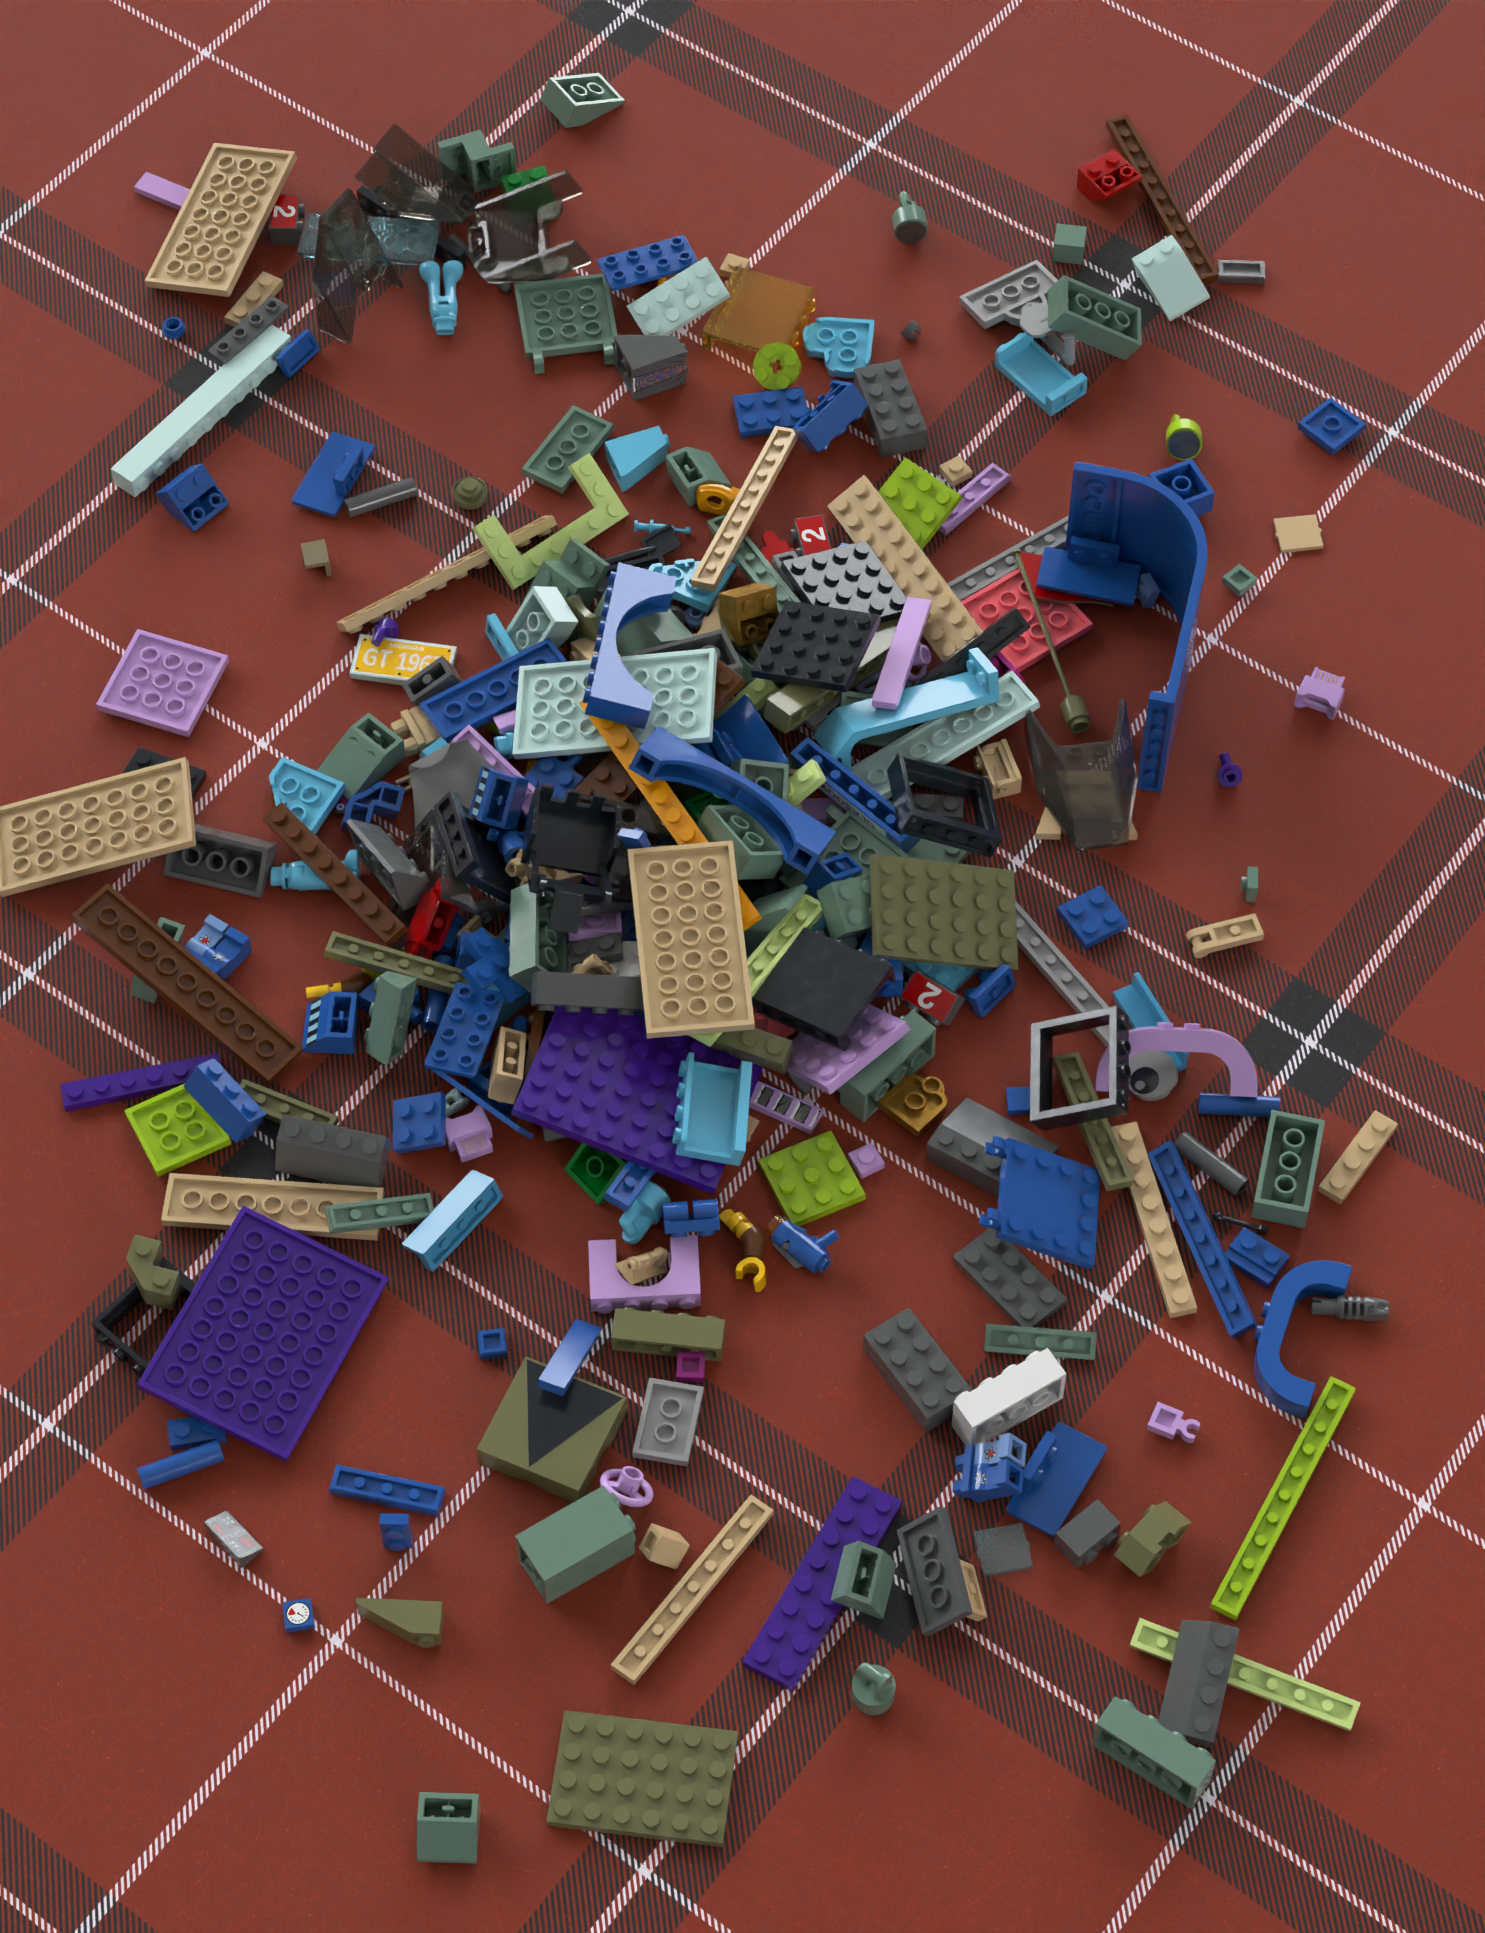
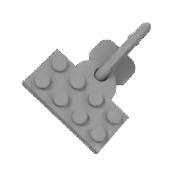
M1038 260L959 296V304L984 329L1006 320L1010 324L1020 326L1030 337L1040 338L1067 366L1074 364V337L1076 334L1072 331L1062 334L1063 343L1053 333L1055 330L1048 328V289L1058 280Z

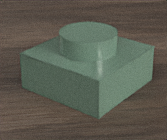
M1239 564L1223 576L1222 583L1240 597L1257 584V577Z
M1248 866L1246 876H1241L1240 890L1245 892V902H1256L1258 867Z

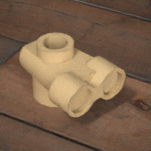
M596 954L590 955L583 960V963L577 964L572 968V973L609 975L613 972L611 965L605 960H600Z

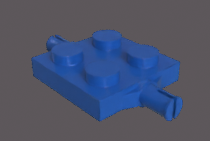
M572 754L566 761L558 760L554 756L542 757L524 778L529 779V783L535 788H541L542 784L555 786L552 797L565 799L568 789H575L584 780V777L573 769L582 759V756L580 754ZM521 812L520 818L526 821L527 817Z

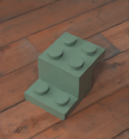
M481 130L437 142L440 175L443 181L465 175L473 192L476 193L500 186V176L516 173L515 148L512 142L489 148Z
M570 539L560 560L542 562L524 600L533 586L557 587L563 598L579 595L585 607H590L611 565L577 539Z

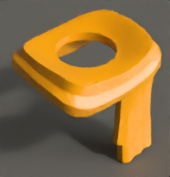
M718 484L700 485L696 491L697 506L702 512L717 515L726 514L740 489L733 486L730 489ZM709 496H717L722 499V502L717 504L707 501V498Z

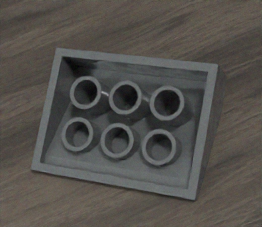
M966 1098L939 1125L928 1141L926 1159L998 1197L1001 1158L985 1153L986 1142L992 1143L994 1136L1001 1137L1004 1140L1009 1137L1053 1154L1058 1152L1060 1146Z

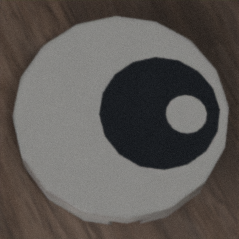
M1143 1051L1137 1053L1129 1060L1131 1069L1129 1091L1139 1097V1099L1144 1101L1160 1100L1169 1095L1173 1087L1176 1086L1178 1070L1174 1060L1163 1051Z

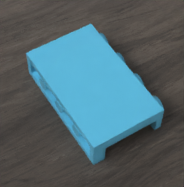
M692 1052L688 1053L686 1061H681L679 1076L683 1077V1081L679 1083L677 1089V1099H681V1103L677 1105L675 1112V1121H679L678 1128L675 1127L673 1134V1143L677 1144L676 1155L740 1166L746 1151L752 1062L741 1061L739 1069L695 1062L694 1053Z

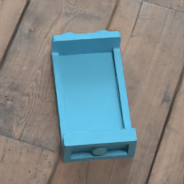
M1026 332L1019 333L1010 342L999 346L995 352L994 366L1049 416L1054 415L1086 394L1088 378L1082 372L1076 376L1072 375Z

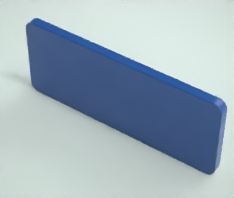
M432 1070L511 1128L530 1139L533 1138L534 1134L449 1073Z

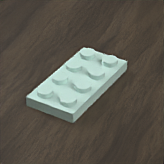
M705 257L627 305V308L644 335H671L731 296L708 258Z

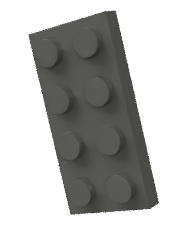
M987 1229L953 1256L952 1261L1016 1326L1038 1327L1067 1304V1298L1011 1242L995 1237V1229Z
M938 1507L898 1529L897 1534L922 1635L931 1636L973 1614L947 1509Z

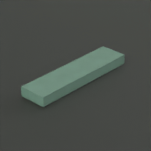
M430 1193L327 1205L324 1211L330 1234L422 1223L434 1210Z
M986 1323L984 1351L1030 1355L1035 1351L1041 1352L1048 1348L1054 1357L1095 1360L1097 1332Z

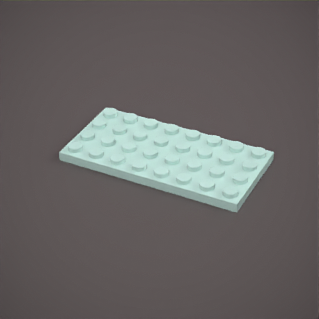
M715 648L620 657L630 675L645 689L654 694L645 729L626 725L640 746L658 726L688 744L712 742L717 652ZM591 660L519 667L512 753L515 759L612 751L579 704L583 700L585 689L590 688V686H586L589 671H594V669H590Z

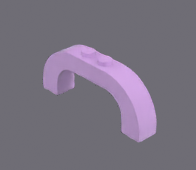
M1158 1022L1157 1027H1140L1129 1031V1042L1131 1045L1129 1060L1137 1053L1143 1051L1211 1053L1221 1058L1228 1066L1231 1076L1230 1096L1257 1097L1258 1082L1254 1062L1245 1047L1232 1036L1218 1030L1200 1028V1024L1184 1023V1028L1173 1027V1023ZM1109 1046L1099 1062L1096 1076V1091H1109Z

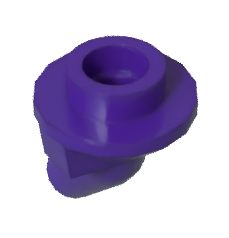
M391 618L381 619L374 626L375 635L371 643L379 647L384 637L397 638L399 633L397 622Z
M1229 753L1220 754L1219 758L1222 767L1217 773L1218 780L1223 786L1234 787L1242 780V770L1237 764L1231 763Z

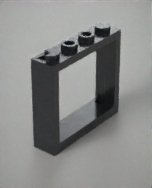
M898 752L887 769L900 833L991 858L1003 838L988 778ZM909 782L971 799L977 826L915 809Z
M1118 1006L1031 1024L1030 1122L1042 1131L1129 1114V1099H1131L1129 1091V1079L1131 1077L1129 1054L1131 1053L1129 1029L1131 1024H1129V1016ZM1109 1025V1098L1052 1109L1053 1036Z
M163 1257L160 1267L179 1272L181 1281L179 1294L188 1299L196 1283ZM134 1282L99 1314L91 1324L95 1340L103 1347L108 1345L113 1350L114 1356L122 1363L127 1361L132 1366L133 1372L141 1378L149 1364L110 1332L113 1327L143 1300L141 1292Z

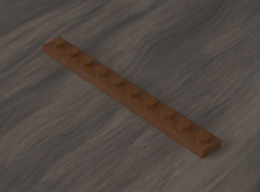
M1124 115L1107 120L1106 128L1123 158L1143 176L1138 184L1168 237L1172 235L1203 284L1217 281L1219 277L1218 271L1129 116Z

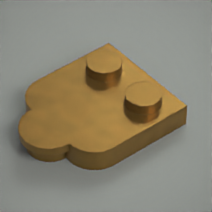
M916 1074L906 1075L878 1100L877 1107L914 1136L918 1137L945 1112L947 1098L944 1095L945 1088L942 1081L937 1077L929 1076L924 1079Z

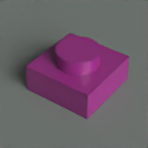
M677 1352L676 1382L704 1383L705 1353Z

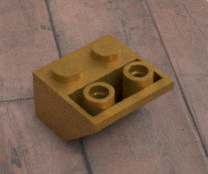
M757 582L718 593L720 618L738 646L767 639L778 617L776 586Z

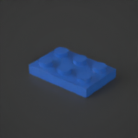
M803 387L733 396V406L740 438L769 435L775 426L792 429L808 410Z

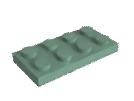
M573 405L522 467V475L563 494L575 479L568 466L588 453L593 457L613 432V423Z

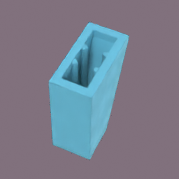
M659 426L605 442V457L622 492L627 491L666 460L667 448H670V442L667 434H663Z

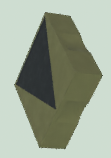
M525 1356L477 1447L478 1462L510 1477L529 1481L544 1491L574 1503L586 1495L597 1473L599 1462L604 1452L612 1444L628 1412L627 1397L576 1376L563 1396L538 1388V1379L547 1365Z

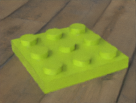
M906 457L878 491L922 550L963 499L956 491Z
M185 1084L124 1110L157 1177L231 1145L228 1134L183 1087Z
M832 1131L758 1159V1166L786 1219L797 1226L804 1225L866 1199V1194Z

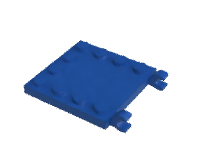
M994 1136L992 1143L986 1142L985 1153L1001 1158L998 1209L988 1208L987 1215L981 1213L979 1224L983 1227L995 1229V1237L1088 1270L1094 1267L1100 1187L1098 1170L1009 1137L1004 1140L1001 1137Z

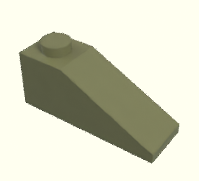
M356 1598L358 1615L420 1647L430 1648L434 1645H441L444 1622L443 1602Z

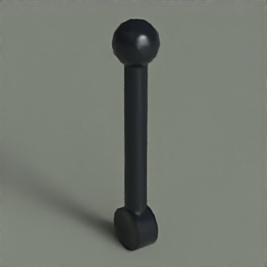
M1216 1211L1213 1214V1219L1216 1222L1225 1221L1255 1230L1260 1235H1267L1268 1227L1265 1225L1257 1226L1224 1216L1220 1211Z

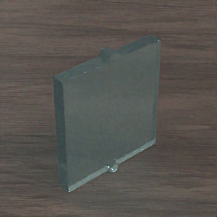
M1022 1523L975 1531L973 1533L977 1547L976 1557L980 1559L984 1577L1033 1568L1029 1552L1030 1542L1026 1540Z

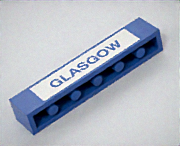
M809 737L790 753L793 769H800L811 759L818 762L827 781L817 789L846 812L850 809L905 853H908L920 841L918 837L900 833L894 805Z

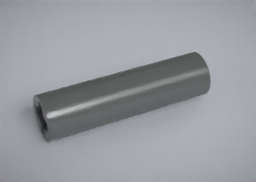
M410 477L344 499L343 502L349 518L417 496L418 490L414 479Z
M1188 1132L1182 1133L1176 1140L1175 1146L1178 1153L1233 1195L1238 1197L1246 1189L1250 1181L1247 1177Z

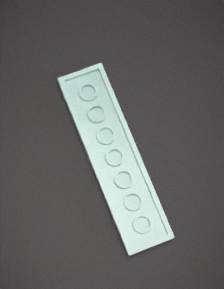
M1012 670L998 679V702L929 720L852 766V773L887 800L892 797L887 769L898 752L945 765L1040 708V703Z

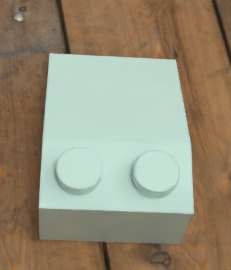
M1172 235L1132 258L1137 275L1169 321L1174 320L1210 298L1209 293L1184 251Z
M533 586L506 629V632L519 653L547 638H550L558 648L569 638L578 624V620L557 587Z

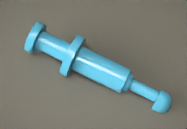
M651 519L650 524L638 523V520H635L634 532H637V530L649 531L650 535L667 524L653 523ZM672 525L675 533L689 535L692 531L690 527L679 529Z

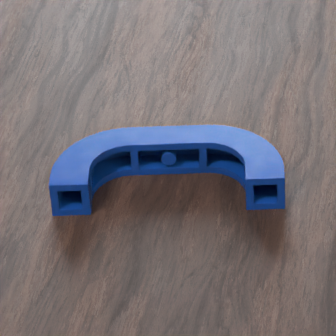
M1328 1260L1301 1264L1290 1270L1279 1281L1271 1303L1266 1301L1261 1317L1266 1319L1263 1326L1258 1324L1253 1339L1258 1342L1254 1358L1255 1378L1265 1397L1277 1408L1290 1415L1306 1419L1316 1383L1290 1374L1280 1360L1279 1352L1292 1311L1298 1302L1307 1297L1323 1296L1337 1299V1296L1344 1295L1353 1266Z

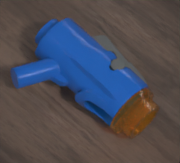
M776 1215L765 1229V1232L769 1234V1239L773 1241V1246L794 1268L800 1269L805 1267L813 1274L818 1271L822 1273L828 1268L831 1259H829L830 1252L825 1247L840 1239L835 1229L821 1238L816 1236L810 1237L806 1234L807 1230L793 1224L787 1217H781L780 1215Z

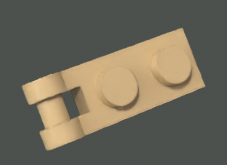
M1254 913L1191 929L1186 933L1188 942L1193 944L1192 951L1194 956L1202 958L1212 952L1263 940L1264 933ZM1207 937H1208L1209 941H1207V942H1203V941H1202L1203 938H1207Z

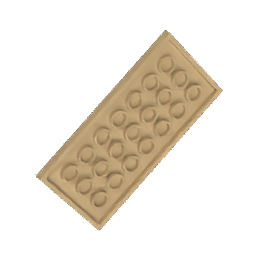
M214 143L145 279L147 287L230 297L297 160L295 151Z
M186 757L0 806V896L5 897L196 846L190 768Z
M733 840L628 849L647 1039L755 1029Z

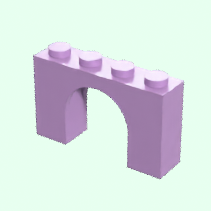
M698 1235L680 1238L670 1237V1271L662 1281L651 1286L630 1285L629 1282L622 1278L615 1266L617 1263L616 1239L588 1241L591 1312L610 1313L615 1311V1308L623 1309L625 1307H632L637 1310L653 1309L662 1311L667 1308L680 1307L682 1309H692L696 1306H701Z

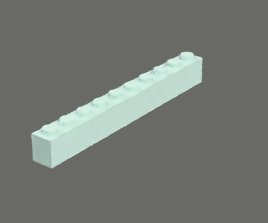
M274 325L267 328L233 359L216 371L111 468L114 484L134 497L145 491L151 482L158 476H161L190 446L195 445L203 434L210 431L213 425L222 417H225L229 410L241 402L253 388L258 387L268 374L275 371L278 366L275 357L292 342L291 336Z

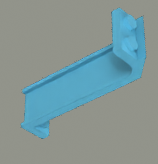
M978 647L968 650L969 660L966 662L968 672L904 689L897 710L872 707V698L837 707L813 736L822 749L852 772L851 750L861 739L998 702V670Z

